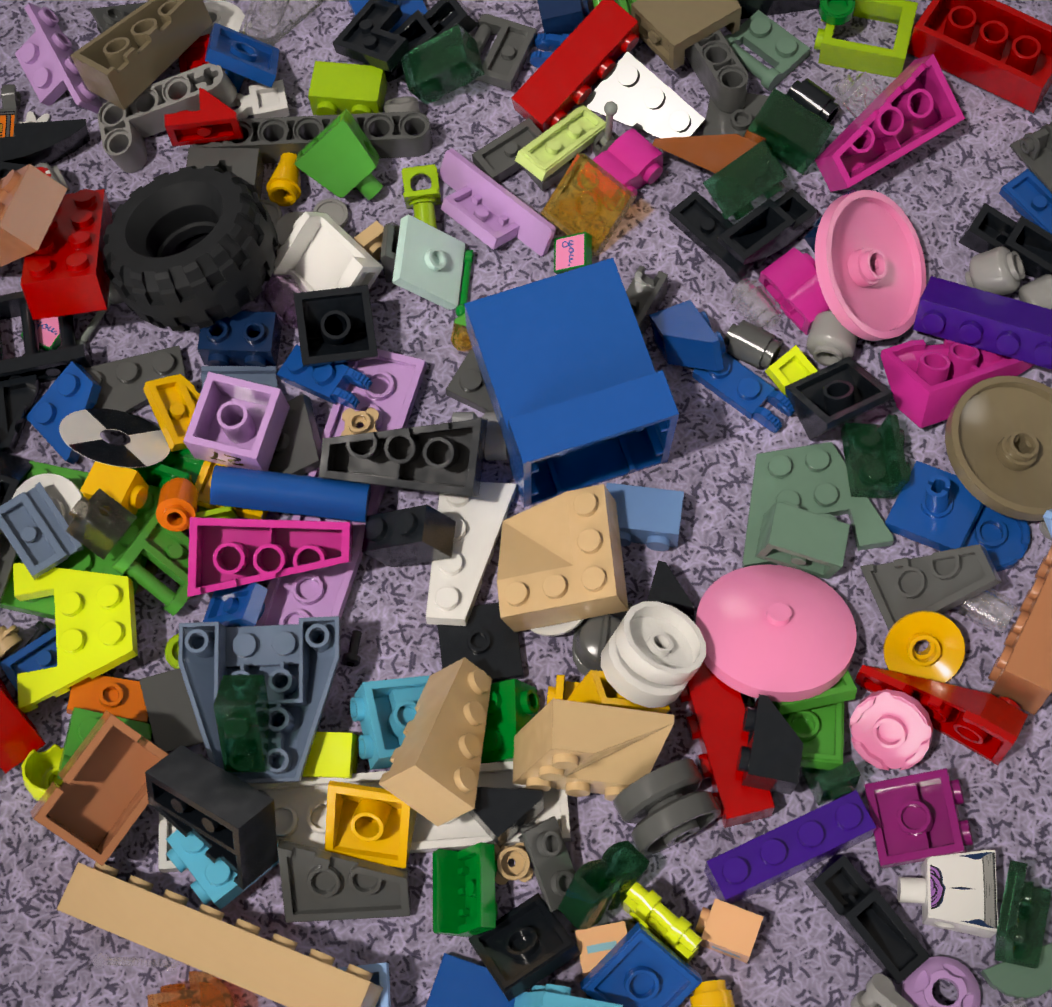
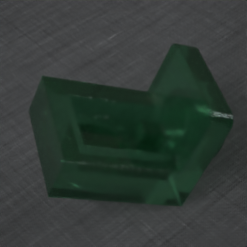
M853 760L832 770L804 767L801 770L818 806L855 791L861 776Z

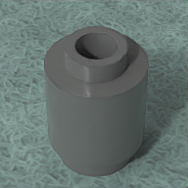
M742 320L739 325L732 324L724 339V343L728 345L727 354L757 369L761 367L767 369L776 361L782 347V343L775 340L776 335L745 320Z

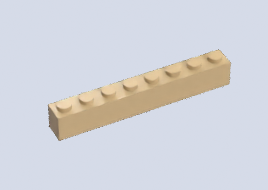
M78 862L56 909L287 1007H376L383 987L370 982L373 973L352 964L348 965L346 971L333 967L335 958L311 948L309 955L306 956L295 951L298 943L276 933H274L271 941L258 936L261 928L239 918H237L234 926L223 922L224 912L202 903L198 911L186 906L189 898L168 889L165 890L163 897L152 893L151 890L154 884L130 875L128 882L116 878L119 870L106 864L101 866L95 862L94 867L91 868Z

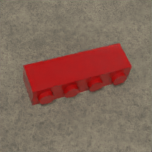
M602 0L511 97L515 111L525 119L530 118L540 131L544 133L567 116V112L575 104H582L592 91L591 86L599 78L604 79L614 68L617 58L623 52H630L639 41L638 21L614 0Z
M703 661L700 668L679 695L681 703L688 701L692 716L686 717L687 727L691 740L699 739L703 754L697 755L698 765L703 779L710 778L714 791L712 795L721 809V813L717 818L721 817L724 828L770 817L775 808L771 792L741 785L743 772L737 771L739 750L741 746L747 747L749 732L742 731L745 706L741 693L718 679Z

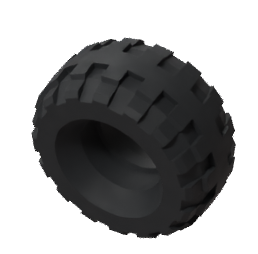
M195 166L179 168V171L174 173L161 174L153 178L154 181L146 186H140L129 195L130 198L124 204H120L112 215V224L106 227L103 238L105 243L103 251L106 259L103 263L106 273L129 309L132 312L135 311L140 319L159 328L169 326L173 331H188L190 327L197 326L202 329L215 325L216 321L227 316L230 318L242 310L241 307L247 302L253 301L262 292L263 283L270 280L275 269L274 261L277 257L276 246H278V238L264 203L247 181L230 171L223 172L219 167L204 166V168L197 169Z

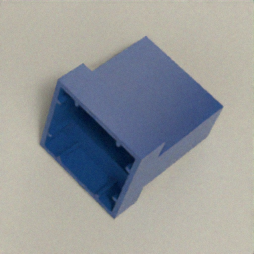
M614 258L464 303L467 334L510 456V468L524 507L549 500L566 491L590 487L668 462L679 412L663 370L655 371Z

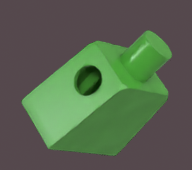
M347 109L298 153L294 163L300 170L339 198L346 196L355 187L367 200H371L383 187L371 173L378 165L379 154Z

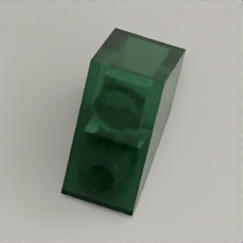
M223 675L213 707L224 770L227 772H266L268 763L269 702L265 676Z

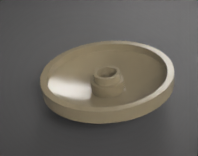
M996 376L973 385L956 402L946 423V451L955 474L964 487L988 508L1014 519L1025 521L1044 520L1043 515L1046 510L1052 509V388L1035 380L1019 376Z

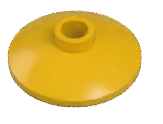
M917 611L905 615L890 628L884 641V660L889 671L946 683L955 676L963 663L965 643L959 628L951 619L933 611ZM920 640L928 641V647L924 651L915 650V644Z

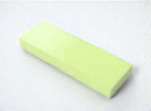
M582 104L519 150L515 161L539 180L543 181L591 145L600 132L605 131L606 122Z

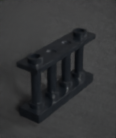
M23 291L0 295V320L21 316L25 354L20 357L4 360L0 328V381L37 374L41 383L56 380L71 361L80 364L83 368L93 366L92 358L84 344L76 345L73 315L58 316L61 347L55 350L40 352L37 321L32 319Z

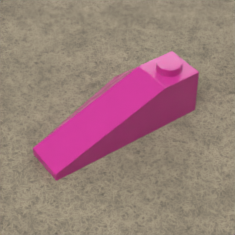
M944 339L943 344L926 345L924 340H911L884 349L880 355L896 407L920 429L947 420L956 402L969 388L978 382L996 376H1018L1034 366L1031 363Z

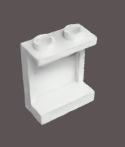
M304 212L295 221L293 231L285 244L277 250L273 274L286 275L303 292L368 285L370 289L383 266L329 215L319 212Z

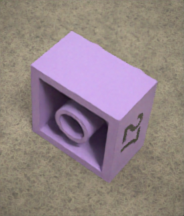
M208 372L183 442L196 459L229 467L268 471L290 406L282 390L279 388Z

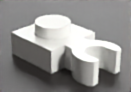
M283 79L274 81L272 88L263 84L248 86L250 95L244 96L237 93L234 102L228 106H239L238 109L234 110L237 113L238 119H247L249 115H254V118L290 116Z

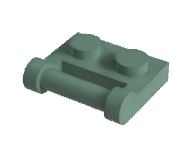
M760 10L756 11L740 26L739 31L724 36L744 68L760 79L761 85L768 91L776 87L810 54V48ZM744 44L774 68L769 69L742 49L740 45Z

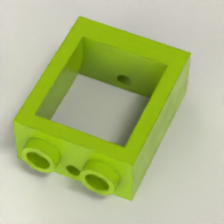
M855 0L853 16L898 24L893 49L835 39L833 35L836 25L826 23L825 29L818 28L814 49L820 50L818 63L897 78L903 71L918 3L906 0Z

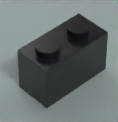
M427 504L369 515L366 518L362 553L389 567H400L452 558L456 521Z

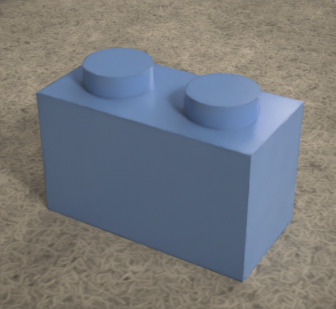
M607 483L606 488L616 501L621 546H629L631 543L646 544L649 549L655 551H666L670 547L678 548L684 498L683 491Z

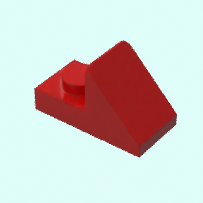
M199 88L200 110H183L177 113L164 114L165 128L173 147L243 138L237 113L203 88Z

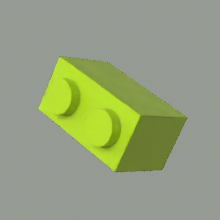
M315 61L308 93L313 115H340L345 109L351 114L382 113L387 91L385 70L371 65Z

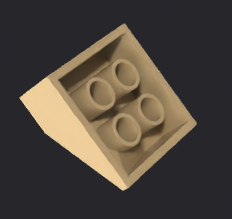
M604 484L566 491L502 521L497 573L500 618L514 632L629 610L617 506L615 499Z
M553 698L514 736L513 784L526 785L528 790H543V792L549 791L551 788L565 790L567 795L574 797L588 796L590 793L603 794L606 800L613 801L630 784L652 771L674 725V715Z

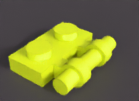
M635 882L626 893L628 897L623 901V909L686 963H689L697 954L698 945L703 939L690 929L692 924L685 917L681 916L678 918L661 903L663 898L654 890L647 891L640 883Z

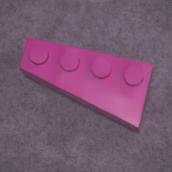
M934 54L914 60L815 159L830 192L850 188L965 119Z
M190 517L187 597L351 562L353 522Z

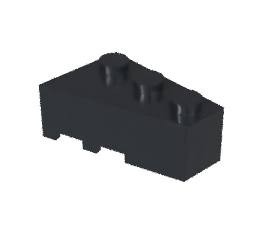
M183 745L179 746L145 772L149 804L185 837L193 833L209 848L205 855L213 863H216L219 859L224 861L237 873L234 882L244 890L278 861L274 799L266 792L257 790L240 780L234 773L223 770L211 763L205 756L196 754Z

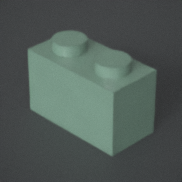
M776 501L763 515L755 557L799 569L828 580L843 567L850 524L840 522L835 516L830 514H815L803 510L798 504L792 502Z

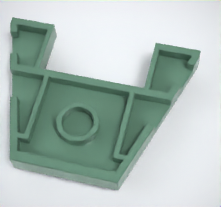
M832 442L756 454L742 567L764 564L776 565V563L755 557L763 515L776 501L792 502L798 504L801 509L815 514L826 513L833 516L848 514L858 551L892 546L894 542L893 535Z

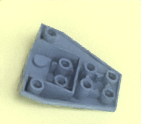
M340 617L299 618V624L225 627L220 622L179 623L178 664L209 761L227 772L234 773L247 784L301 782L340 661Z

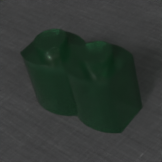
M629 841L613 844L605 851L601 859L587 862L577 870L558 909L578 930L595 926L602 920L607 910L623 906V901L628 897L626 893L635 882L639 883L649 865V860Z

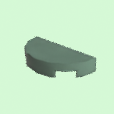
M1052 943L982 970L980 973L991 988L997 989L1006 996L1014 997L1017 1000L1038 998L1052 988Z

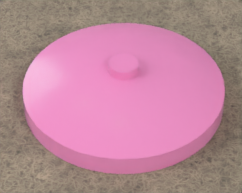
M860 190L837 198L824 212L818 225L815 240L816 273L825 301L841 325L861 339L881 341L898 337L908 331L914 324L920 298L926 288L925 259L918 235L904 211L892 199L882 193L873 190Z
M753 565L725 574L706 590L698 605L695 624L700 629L706 642L704 663L710 671L723 683L740 693L753 698H758L759 694L765 695L774 702L805 700L829 690L847 672L856 647L857 633L855 621L843 598L827 583L812 574L782 565Z

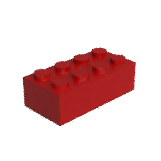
M932 0L914 26L908 50L909 54L917 58L934 54L942 70L1032 113L1035 112L1052 85V26L997 0Z
M84 189L76 193L65 194L38 251L24 257L21 287L33 320L107 310L110 278L106 273L103 263L106 259L103 251L105 245L103 238L107 225L112 224L113 220L105 189Z

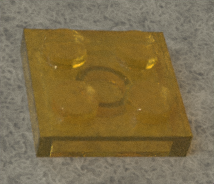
M577 153L541 214L567 235L582 232L592 235V256H598L603 251L637 195L587 155Z

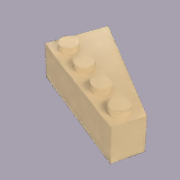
M465 657L429 677L415 706L417 713L414 719L407 723L403 731L405 735L403 743L394 750L390 758L393 764L390 770L382 775L378 783L436 826H440L475 808L492 678Z

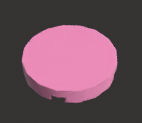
M886 689L872 692L860 701L850 718L849 728L851 727V741L854 749L866 762L878 769L888 771L890 768L910 769L923 759L932 743L933 726L928 712L917 699L901 691Z

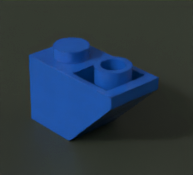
M691 300L649 315L654 342L668 364L716 372L724 369L722 353L726 352V347L722 335L719 331L713 332L707 314L704 311L699 312Z

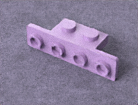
M28 3L24 9L36 31L15 52V55L40 103L50 106L68 89L78 106L98 114L102 104L98 99V95L86 88L70 56L73 53L71 49L72 43L62 33L58 25V17L47 7L40 8L32 3Z
M453 148L447 150L438 176L456 192L443 199L441 210L493 250L516 237L538 255L543 256L547 254L556 227Z

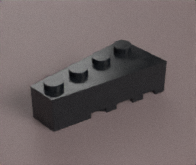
M480 418L323 438L318 477L470 497L478 496L488 419Z

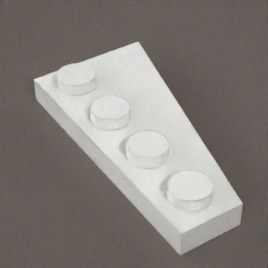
M480 482L479 495L474 497L439 493L438 511L455 520L456 526L452 558L432 561L426 610L427 624L467 625L482 586L487 565H490L493 557L494 547L502 530V521L507 519L511 502L514 501L517 484Z

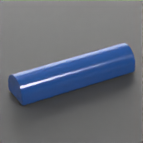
M219 465L214 467L210 487V504L357 522L366 521L371 497V484Z

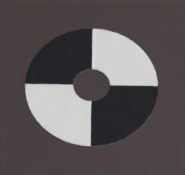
M102 408L84 409L67 415L59 425L61 438L71 449L86 458L103 464L127 468L146 467L163 461L170 453V448L161 429L153 423L127 412ZM104 430H118L127 434L131 441L126 445H113L104 441L100 437V433Z

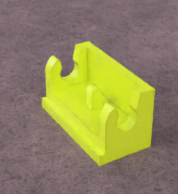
M316 732L302 777L352 779V774L357 773L359 737L354 733Z

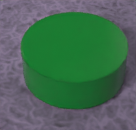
M820 0L819 15L828 24L843 25L853 17L855 0Z

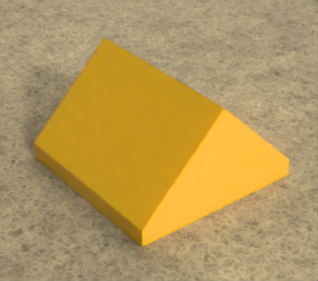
M330 780L327 794L325 851L406 869L417 811L386 789Z

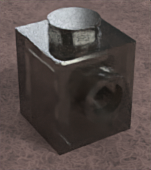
M99 488L90 499L82 496L71 509L69 515L74 519L66 532L104 560L127 533L137 517Z

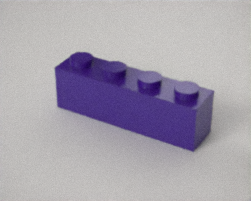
M930 277L920 298L913 330L1052 370L1051 309L937 277Z
M857 790L706 861L704 872L717 898L729 904H734L871 838L877 827Z

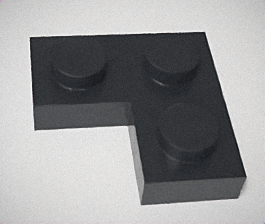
M369 0L334 40L333 46L336 53L391 72L410 49L407 38L389 32L403 16L400 6L385 0Z

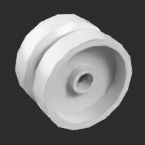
M658 601L640 602L630 607L602 650L601 668L609 684L618 694L630 702L648 708L665 707L676 701L688 681L692 679L706 657V642L697 625L689 616L677 608Z

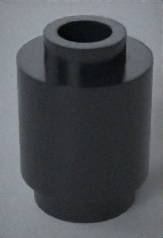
M808 78L802 82L798 80L794 82L785 97L789 100L787 103L789 110L813 127L818 125L822 129H825L834 119L840 108V105L835 102L834 96Z

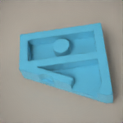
M546 984L545 986L533 985L531 992L521 993L515 997L514 1007H623V1005L571 996V987L555 984Z

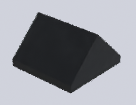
M368 285L293 293L303 367L378 358Z
M850 357L785 386V392L809 440L850 422L893 399L892 391Z

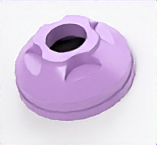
M929 957L903 980L901 987V996L914 1007H980L981 1003L979 985L973 973L964 964L949 957ZM947 980L955 986L957 999L954 1004L946 1006L934 999L932 988L936 981Z

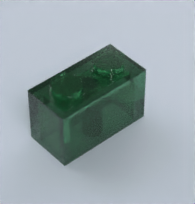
M459 24L407 52L401 59L408 90L424 104L438 101L446 94L461 86L470 84L473 80L485 74L476 40Z
M774 88L747 130L767 138L764 145L771 148L770 154L803 175L817 157L834 126L794 101L789 95L783 94Z

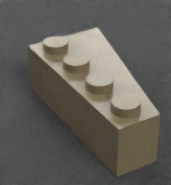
M149 0L70 56L89 91L125 110L213 22L203 0Z

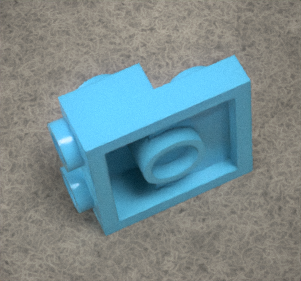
M431 675L362 682L354 694L355 697L351 698L350 714L354 722L360 721L363 733L358 738L359 755L363 760L368 759L370 770L392 766L393 763L390 761L394 750L403 743L405 738L403 731L407 723L414 719L417 713L415 706Z
M176 830L166 838L172 849L166 852L169 859L181 873L188 868L196 879L190 885L193 891L205 905L212 900L219 909L224 908L279 863L278 858L275 864L243 890L234 882L237 873L221 859L213 863L205 855L209 848L193 833L185 837L179 830Z

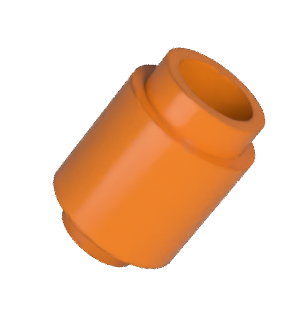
M174 478L165 483L161 488L156 518L165 529L175 532L184 531L190 526V517H196L199 493L191 481L185 478Z

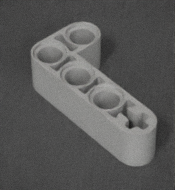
M207 63L151 84L125 110L107 101L100 107L98 112V123L104 151L124 172H137L147 161L144 138L166 130L164 114L177 113L183 110H200L199 88H203L229 106L237 96V89L221 66Z

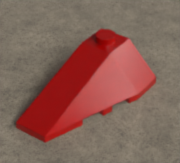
M862 665L854 683L870 692L889 689L904 692L917 699L928 712L934 729L996 765H999L1014 745L1028 717V714L1021 711L1020 706L1015 701L1004 696L996 697L990 693L872 666Z

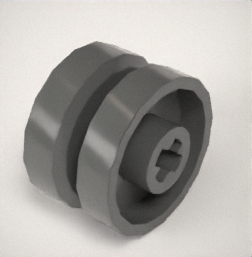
M693 759L678 760L646 774L621 791L613 800V805L623 823H638L631 833V838L641 856L661 852L704 829L720 815L721 809L712 793L696 791L702 783L703 777Z

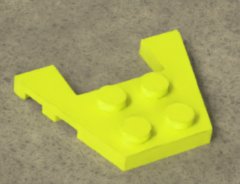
M23 563L13 564L15 598L21 602L54 595L57 666L17 674L18 708L24 713L30 712L38 708V703L52 696L57 698L69 692L70 687L88 677L94 679L138 656L133 581L128 576L54 567L34 580Z

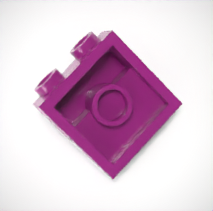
M947 768L864 784L870 816L877 827L874 831L882 868L922 862L931 856L967 852L966 846L973 845L968 819L960 821L957 805L965 803L960 780H951Z

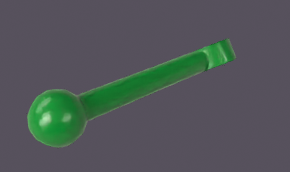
M473 250L465 251L460 304L455 309L458 317L465 313L464 303H467L474 256Z

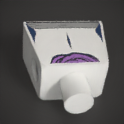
M981 850L926 858L921 864V878L898 877V902L921 903L922 924L983 938H991L998 932L995 850Z

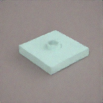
M409 214L400 221L392 283L446 309L452 310L456 308L459 301L465 243Z

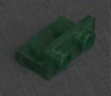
M762 140L704 181L703 184L723 212L721 213L723 218L726 220L734 216L736 221H738L755 209L751 202L758 197L764 195L768 200L784 189L785 186L782 181L788 177V174L765 140Z
M888 414L882 425L845 423L840 432L851 497L895 499L905 484L909 482L911 476L910 464L905 460L903 449L905 435L903 429L899 427L898 416L896 414Z
M1010 860L996 932L995 960L1036 969L1039 967L1051 891L1034 887L1033 881L1026 880L1027 863Z

